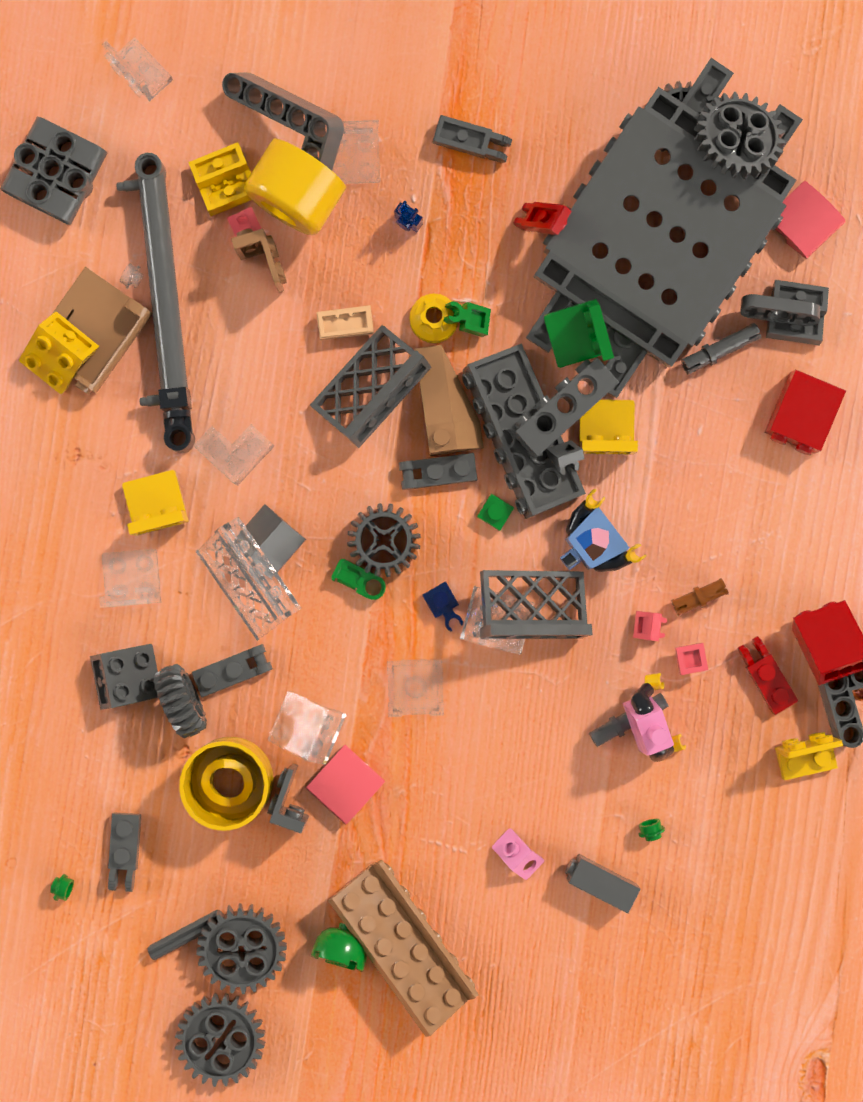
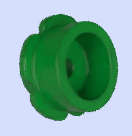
M649 819L639 824L640 833L638 835L641 838L645 837L646 841H655L662 837L661 833L665 831V827L661 825L660 819Z
M66 874L54 879L50 893L54 894L53 898L55 901H58V899L66 901L73 890L74 880L68 878Z

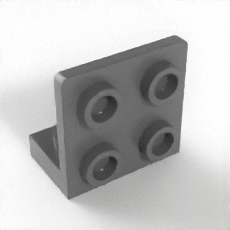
M152 644L90 656L100 710L158 698L154 683V676L158 670Z
M293 763L289 769L285 768L282 771L277 783V787L281 788L280 794H275V797L272 798L267 813L272 815L270 823L302 833L309 815L305 814V809L292 804L289 807L284 806L298 765Z

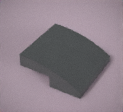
M775 280L771 297L816 303L821 308L820 321L813 326L768 321L766 338L820 346L823 341L824 316L828 309L829 287Z

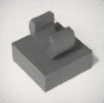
M572 440L546 449L548 459L556 464V470L561 475H566L565 466L569 464L575 471L579 470L578 461L584 459L583 449Z

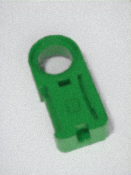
M345 559L339 560L331 576L332 581H335L337 578V582L353 590L357 588L356 593L371 600L381 598L386 591V584L381 577L375 576L371 572L366 573L365 569ZM372 579L378 580L382 587L380 593L375 596L368 594L366 591V584Z

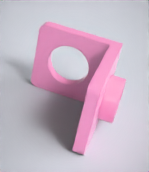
M511 828L492 846V849L508 867L525 880L544 862V859L532 851ZM534 860L530 868L523 870L529 861Z

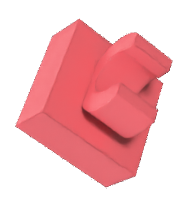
M252 207L227 217L235 237H237L238 232L245 229H252L253 231L262 229Z
M636 611L633 638L659 641V638L665 637V633H660L661 623H667V619L659 613Z
M703 643L675 647L680 675L708 670Z

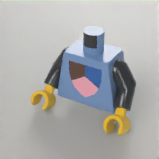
M597 489L591 490L586 500L572 512L566 528L568 537L565 540L572 549L560 557L568 570L582 562L588 570L593 568L597 572L617 571L630 565L632 562L638 563L646 558V554L642 557H638L635 554V549L642 545L636 544L630 548L599 507L604 502L605 497L601 501H595L592 495Z

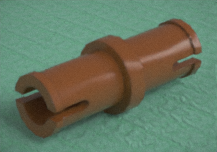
M720 578L704 587L699 588L697 586L693 588L692 592L673 599L671 602L677 615L680 616L699 606L701 608L706 607V603L728 595L729 592L725 588L726 585L723 579Z

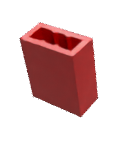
M795 369L788 375L764 433L771 435L770 439L776 443L786 445L787 442L795 445V450L802 454L810 456L812 453L821 452L846 390Z
M846 600L838 603L834 601L829 602L820 609L814 611L806 610L793 617L792 631L818 685L863 671V634Z

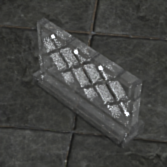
M237 517L219 527L214 532L215 534L195 552L258 641L299 611L301 606L241 519ZM207 550L215 552V560L212 559ZM223 556L229 558L230 566L224 564ZM225 573L230 574L231 583L225 578ZM239 578L245 581V589L239 587ZM240 595L246 597L247 606L240 600ZM254 601L261 603V611L255 609ZM255 618L262 620V630L256 623Z

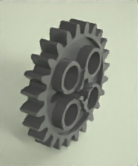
M733 92L730 98L726 93H723L720 99L714 97L711 103H707L697 118L698 123L694 128L698 132L694 140L701 142L697 149L698 151L707 152L703 160L712 159L714 161L712 169L721 166V174L724 175L729 170L733 179H735L738 173H741L743 180H746L750 173L754 178H757L760 173L766 174L770 167L773 168L783 153L782 147L786 141L781 138L785 134V130L778 129L782 121L773 120L776 111L767 112L768 103H764L761 106L758 105V97H755L753 101H749L747 93L743 95L742 99H739L736 92Z
M239 903L237 911H233L229 905L226 915L218 910L217 920L209 917V927H202L201 933L203 936L198 937L197 942L200 947L197 948L196 955L202 956L199 959L198 965L206 966L203 970L204 976L212 974L211 984L218 980L221 981L220 990H223L226 985H230V992L232 994L236 987H240L242 994H245L246 987L250 986L252 991L256 992L257 983L267 987L266 978L275 980L276 974L274 970H282V964L279 961L286 960V954L282 952L287 950V943L282 941L285 939V932H278L280 922L271 924L273 914L263 917L264 908L259 909L255 913L253 912V904H250L247 911L243 910L241 903ZM251 931H259L262 936L254 939L248 934ZM229 932L234 935V938L224 940L220 935ZM239 946H244L245 951L241 952ZM257 957L262 959L263 962L259 965H253L250 963V960ZM231 959L235 964L228 967L223 965L222 961Z
M215 993L211 1002L204 996L201 1000V1006L194 1002L191 1006L193 1012L186 1010L183 1015L186 1020H180L178 1027L182 1030L177 1031L175 1038L182 1041L177 1043L175 1049L183 1050L178 1060L187 1059L188 1062L184 1070L193 1068V1079L199 1074L203 1075L202 1084L208 1078H212L214 1087L219 1079H222L224 1086L228 1085L230 1078L235 1083H238L240 1079L239 1073L247 1078L250 1073L248 1067L256 1069L258 1063L255 1059L262 1058L263 1053L258 1049L264 1048L266 1042L259 1038L264 1037L266 1032L257 1028L261 1026L263 1020L253 1019L257 1010L248 1012L246 1010L249 1004L248 1001L242 1006L238 1005L239 996H236L233 1002L229 1001L228 993L224 995L222 1000H219L218 995ZM214 1015L221 1016L224 1019V1024H214L211 1017ZM235 1020L236 1024L230 1029L225 1040L219 1044L214 1054L207 1060L205 1056L214 1046L216 1039L220 1038L229 1023ZM242 1032L247 1040L239 1042L235 1040L233 1033ZM195 1038H204L208 1046L204 1048L197 1046ZM217 1055H226L230 1062L227 1064L220 1063L217 1060Z

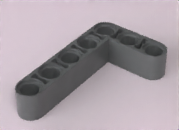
M228 73L224 77L222 87L226 96L304 135L305 138L301 149L319 160L331 171L333 170L344 133V125L341 118L252 73Z
M854 674L839 678L837 686L833 689L828 686V683L818 685L833 737L842 740L843 745L846 747L856 748L860 746L863 742V727L852 691L863 688V678L857 681ZM844 701L846 709L843 714L838 715L835 709L836 704ZM851 727L853 737L851 740L845 741L843 733L847 728Z

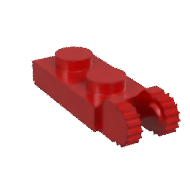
M524 203L522 210L527 214L526 217H516L513 224L527 232L558 235L565 228L567 219L572 211L561 204Z
M757 636L752 639L753 645L762 658L754 662L749 650L744 645L739 646L738 651L747 665L745 668L771 712L776 715L797 703L798 699L773 656L768 653L764 643Z

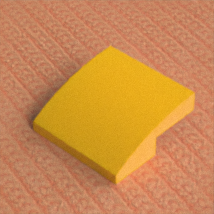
M238 142L188 162L210 217L252 200L245 191V183L251 172Z

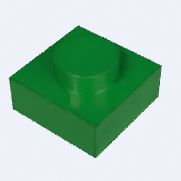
M491 494L477 518L500 531L514 507Z

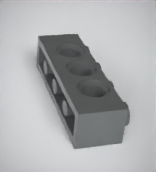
M598 357L592 362L586 359L575 369L578 374L572 380L566 377L555 387L558 392L551 399L546 395L534 406L537 411L531 417L525 414L514 424L517 429L512 435L533 458L539 456L619 383ZM579 381L588 383L590 387L588 395L579 392ZM559 399H565L569 403L570 409L568 413H562L558 410L557 402ZM539 417H544L549 421L550 426L547 432L538 429L537 420Z

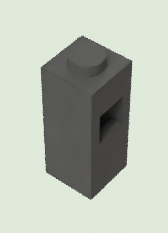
M578 854L576 860L573 858L570 860L565 871L568 874L567 880L569 884L626 913H629L641 890L637 883Z

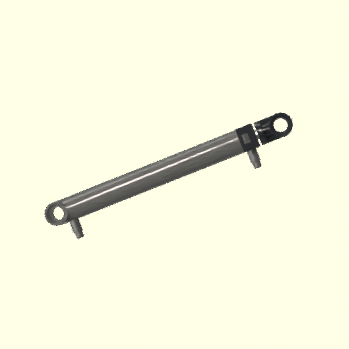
M144 153L135 161L138 179L126 180L116 184L118 191L139 190L160 381L159 395L141 397L139 404L140 406L148 407L160 405V409L164 411L165 432L163 439L165 445L177 453H186L193 448L195 437L192 432L190 410H188L192 409L190 390L187 387L165 180L167 172L157 155ZM148 166H157V169L153 174H145V170ZM178 432H184L186 436L185 442L182 445L176 446L173 442L174 435Z

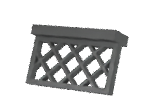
M381 325L310 406L345 435L355 446L360 448L432 367L423 355L418 351H414L385 326ZM386 335L390 339V348L377 350V343ZM407 352L410 355L404 364L395 365V354ZM390 355V366L377 368V356ZM372 357V368L359 370V363L364 358ZM390 372V380L384 385H377V374ZM372 375V386L359 388V377ZM354 377L353 389L341 390V383L346 378ZM372 392V400L367 405L359 406V394ZM353 395V407L341 408V397ZM328 398H335V409L323 410L320 406ZM353 413V421L345 429L341 425V414Z
M480 571L483 627L480 628V639H582L593 635L592 624H587L584 572ZM489 577H496L504 585L497 595L489 588ZM517 578H522L529 585L523 594L512 585ZM542 578H547L554 585L548 594L537 585ZM567 578H575L576 591L572 595L562 586ZM507 589L518 599L511 608L500 599ZM532 589L543 599L536 608L526 599V596ZM557 590L568 599L561 608L551 599ZM495 603L506 612L501 620H491V607ZM520 603L531 612L526 620H521L514 613V610ZM546 603L556 612L551 620H546L539 613ZM570 604L578 610V620H571L564 613Z

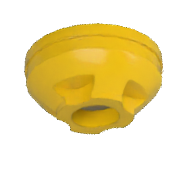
M427 294L419 298L412 306L409 317L410 326L419 339L427 343H441L454 334L458 322L447 324L443 321L444 317L454 316L453 311L445 307V304L452 302L449 298L441 294ZM437 308L442 312V319L438 323H430L426 319V313L429 309Z

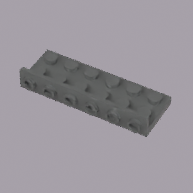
M522 343L468 364L463 369V383L467 389L471 390L474 397V409L483 418L485 435L488 439H492L495 446V458L500 465H503L506 472L505 481L509 489H513L517 498L515 504L521 515L524 514L525 519H528L586 494L577 472L571 468L570 464L565 466L566 475H561L556 470V464L548 459L546 449L539 456L533 458L512 435L517 429L514 424L525 414L531 417L537 411L534 406L544 398ZM539 417L537 420L538 429L547 432L550 426L549 421L544 417ZM562 437L557 438L548 448L564 443Z

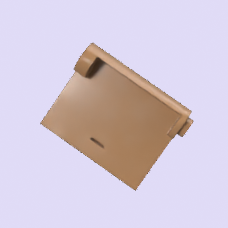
M87 267L83 269L54 310V312H58L99 345L95 354L80 366L73 377L77 380L75 386L88 395L91 391L97 393L152 316V312L134 299L129 298Z

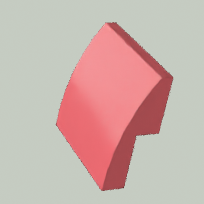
M803 181L782 202L786 205V208L781 214L783 219L775 230L786 238V243L807 259L845 223V218L820 192L808 182Z
M344 745L307 785L306 789L346 825L385 781L350 748Z

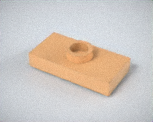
M370 305L316 312L320 340L374 334Z

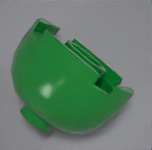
M340 923L339 928L330 927L321 932L315 941L311 957L315 959L320 957L326 959V963L350 970H355L356 967L357 970L363 972L367 954L346 925Z

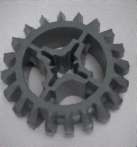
M379 503L377 504L378 512L374 513L371 506L367 507V511L370 514L368 517H365L362 512L358 513L359 518L363 520L361 524L356 521L351 522V525L358 529L357 532L348 531V536L355 537V541L347 542V546H356L357 550L352 551L350 556H361L356 562L357 566H361L364 562L368 563L364 570L366 573H369L373 566L376 567L375 576H380L381 569H385L386 577H390V568L394 567L395 572L400 574L399 564L403 563L406 568H409L410 564L405 559L408 556L414 560L417 558L410 551L411 548L420 549V545L413 543V539H419L421 535L419 533L412 534L411 530L418 527L417 523L407 524L412 518L411 514L406 515L403 519L400 517L403 513V508L400 507L395 514L392 513L393 504H389L387 512L383 511L382 504ZM379 518H390L397 521V523L388 530H381L372 521ZM367 527L374 536V542L364 552L362 534ZM404 528L407 535V545L404 552L401 553L394 545V538ZM375 529L384 536L395 530L391 534L392 539L389 540L394 551L385 545L378 546L373 550L378 545L377 541H380L377 539L378 535L374 532ZM386 550L396 560L389 563H379L370 558L379 551Z
M174 664L166 666L161 671L155 673L154 683L160 705L176 733L182 738L199 734L200 731L206 729L207 719L203 705L192 680H190L184 668Z

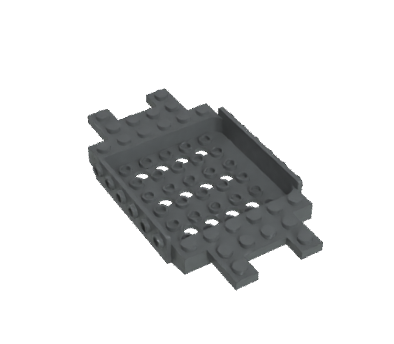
M710 58L682 102L658 87L644 109L638 107L633 116L629 113L626 115L619 126L623 131L618 139L615 137L611 138L604 149L608 154L602 162L597 160L588 173L592 176L587 186L582 183L573 197L577 201L572 208H569L572 212L567 219L565 228L558 235L548 234L543 242L546 245L544 253L547 256L535 273L534 278L556 293L526 339L549 353L552 345L544 321V315L597 299L614 358L609 359L605 366L619 381L608 392L615 398L619 396L646 354H649L669 368L673 366L685 347L697 346L706 334L703 330L709 322L713 323L721 312L719 306L724 299L728 300L737 287L734 284L739 276L744 277L750 269L752 263L749 261L753 255L761 252L768 241L765 238L770 230L774 231L782 221L783 217L781 214L786 208V205L782 202L797 181L776 165L773 168L770 167L766 174L760 173L757 178H754L750 173L747 179L743 180L741 173H738L735 179H733L731 171L727 170L722 175L721 166L712 169L714 161L712 159L703 160L707 152L698 151L697 149L701 142L694 140L698 133L694 130L698 123L697 118L707 103L710 104L714 97L720 99L719 95L734 74L713 58ZM779 104L775 110L776 113L773 116V120L782 121L778 129L785 130V134L781 138L786 141L782 147L783 150L803 119ZM665 149L669 152L670 161L667 164L661 165L655 161L654 154L657 150ZM683 164L691 166L693 169L692 178L689 180L679 178L677 173L679 166ZM705 180H711L716 185V192L711 196L704 195L701 191V183ZM729 195H733L739 200V207L735 211H728L724 207V199ZM628 196H634L639 201V207L634 212L625 210L623 206V201ZM658 212L662 217L661 225L658 227L649 226L646 222L648 213ZM674 227H680L685 232V238L680 243L673 242L669 237V232ZM702 242L707 246L708 253L706 257L697 258L694 256L692 248L695 243ZM597 243H603L608 248V254L603 259H598L592 254V248ZM625 258L630 262L631 269L627 274H620L616 271L615 263L618 259ZM649 274L653 277L654 285L651 289L644 290L639 286L638 279L640 275ZM666 289H672L677 295V300L672 305H666L661 300V294Z

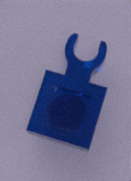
M406 201L400 202L394 210V216L397 219L396 223L406 231L412 229L417 233L423 225V217L417 214L419 212L417 208H411Z
M446 581L422 594L435 618L443 614L445 626L450 632L452 629L449 626V621L452 618L458 619L461 626L463 625L462 618L453 611V608L458 606L459 603Z

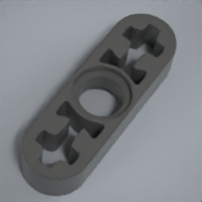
M749 294L741 299L740 313L747 318L813 326L820 321L821 308L818 304L812 302Z

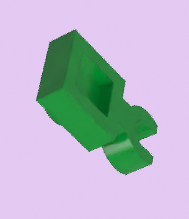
M455 301L445 304V307L451 309L454 313V316L444 317L443 321L445 323L454 324L459 322L460 331L480 337L488 335L491 309L470 302L464 303L462 306Z

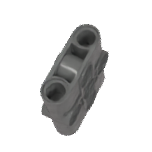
M37 116L24 143L15 149V160L0 190L65 224L71 225L82 202L92 193L93 181L108 153L100 146ZM71 142V148L66 152H62L61 147L63 144ZM30 154H35L33 162L25 164V158ZM54 166H59V172L54 176H49V170ZM76 179H84L83 184L79 188H73V182ZM47 190V194L44 199H36L37 194L40 191Z

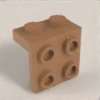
M245 229L238 232L237 237L231 238L234 249L241 260L265 253L274 284L279 292L284 291L282 284L287 283L280 261L275 262L274 258L279 257L272 235L266 236L264 229L256 231Z

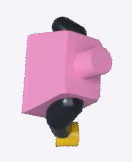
M661 673L646 675L645 683L636 691L631 700L623 703L638 750L649 755L654 762H661L673 753L686 749V745H681V734L671 736L662 709L651 697L654 690L664 689V682H660Z

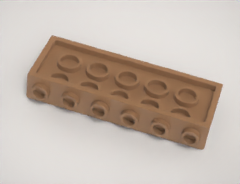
M382 860L370 864L328 900L349 931L357 938L364 952L425 1037L431 1036L462 1005L479 995L472 979L465 975L458 966L457 958L447 951L442 944L441 936L432 930L426 921L423 911L414 905L408 890L399 884L394 877L392 868Z

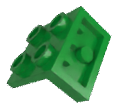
M597 299L544 315V321L559 368L601 356L603 361L614 358Z

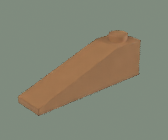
M442 345L415 348V351L423 355L432 367L419 381L430 456L484 448L480 421Z

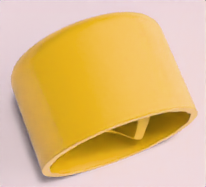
M276 138L272 139L245 183L247 195L258 206L287 226L307 235H315L321 230L346 190L344 182L319 160L302 149Z
M239 737L215 739L192 754L184 765L179 783L182 803L189 815L207 828L220 831L240 828L251 822L268 802L273 789V770L265 753L254 743ZM219 768L237 770L244 780L242 793L235 797H225L219 794L213 783L216 770Z

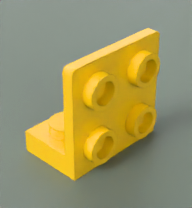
M54 312L38 325L20 356L19 362L59 394H63L80 366L95 354L99 345L58 312Z
M599 400L580 418L579 447L583 449L584 454L634 455L638 452V441H634V400Z
M169 470L122 484L132 523L127 524L130 535L138 536L189 522L176 471Z
M825 732L808 735L809 739L799 741L798 738L782 741V746L775 747L782 779L789 780L837 769L838 766L833 748L843 746L842 740L832 735H825Z

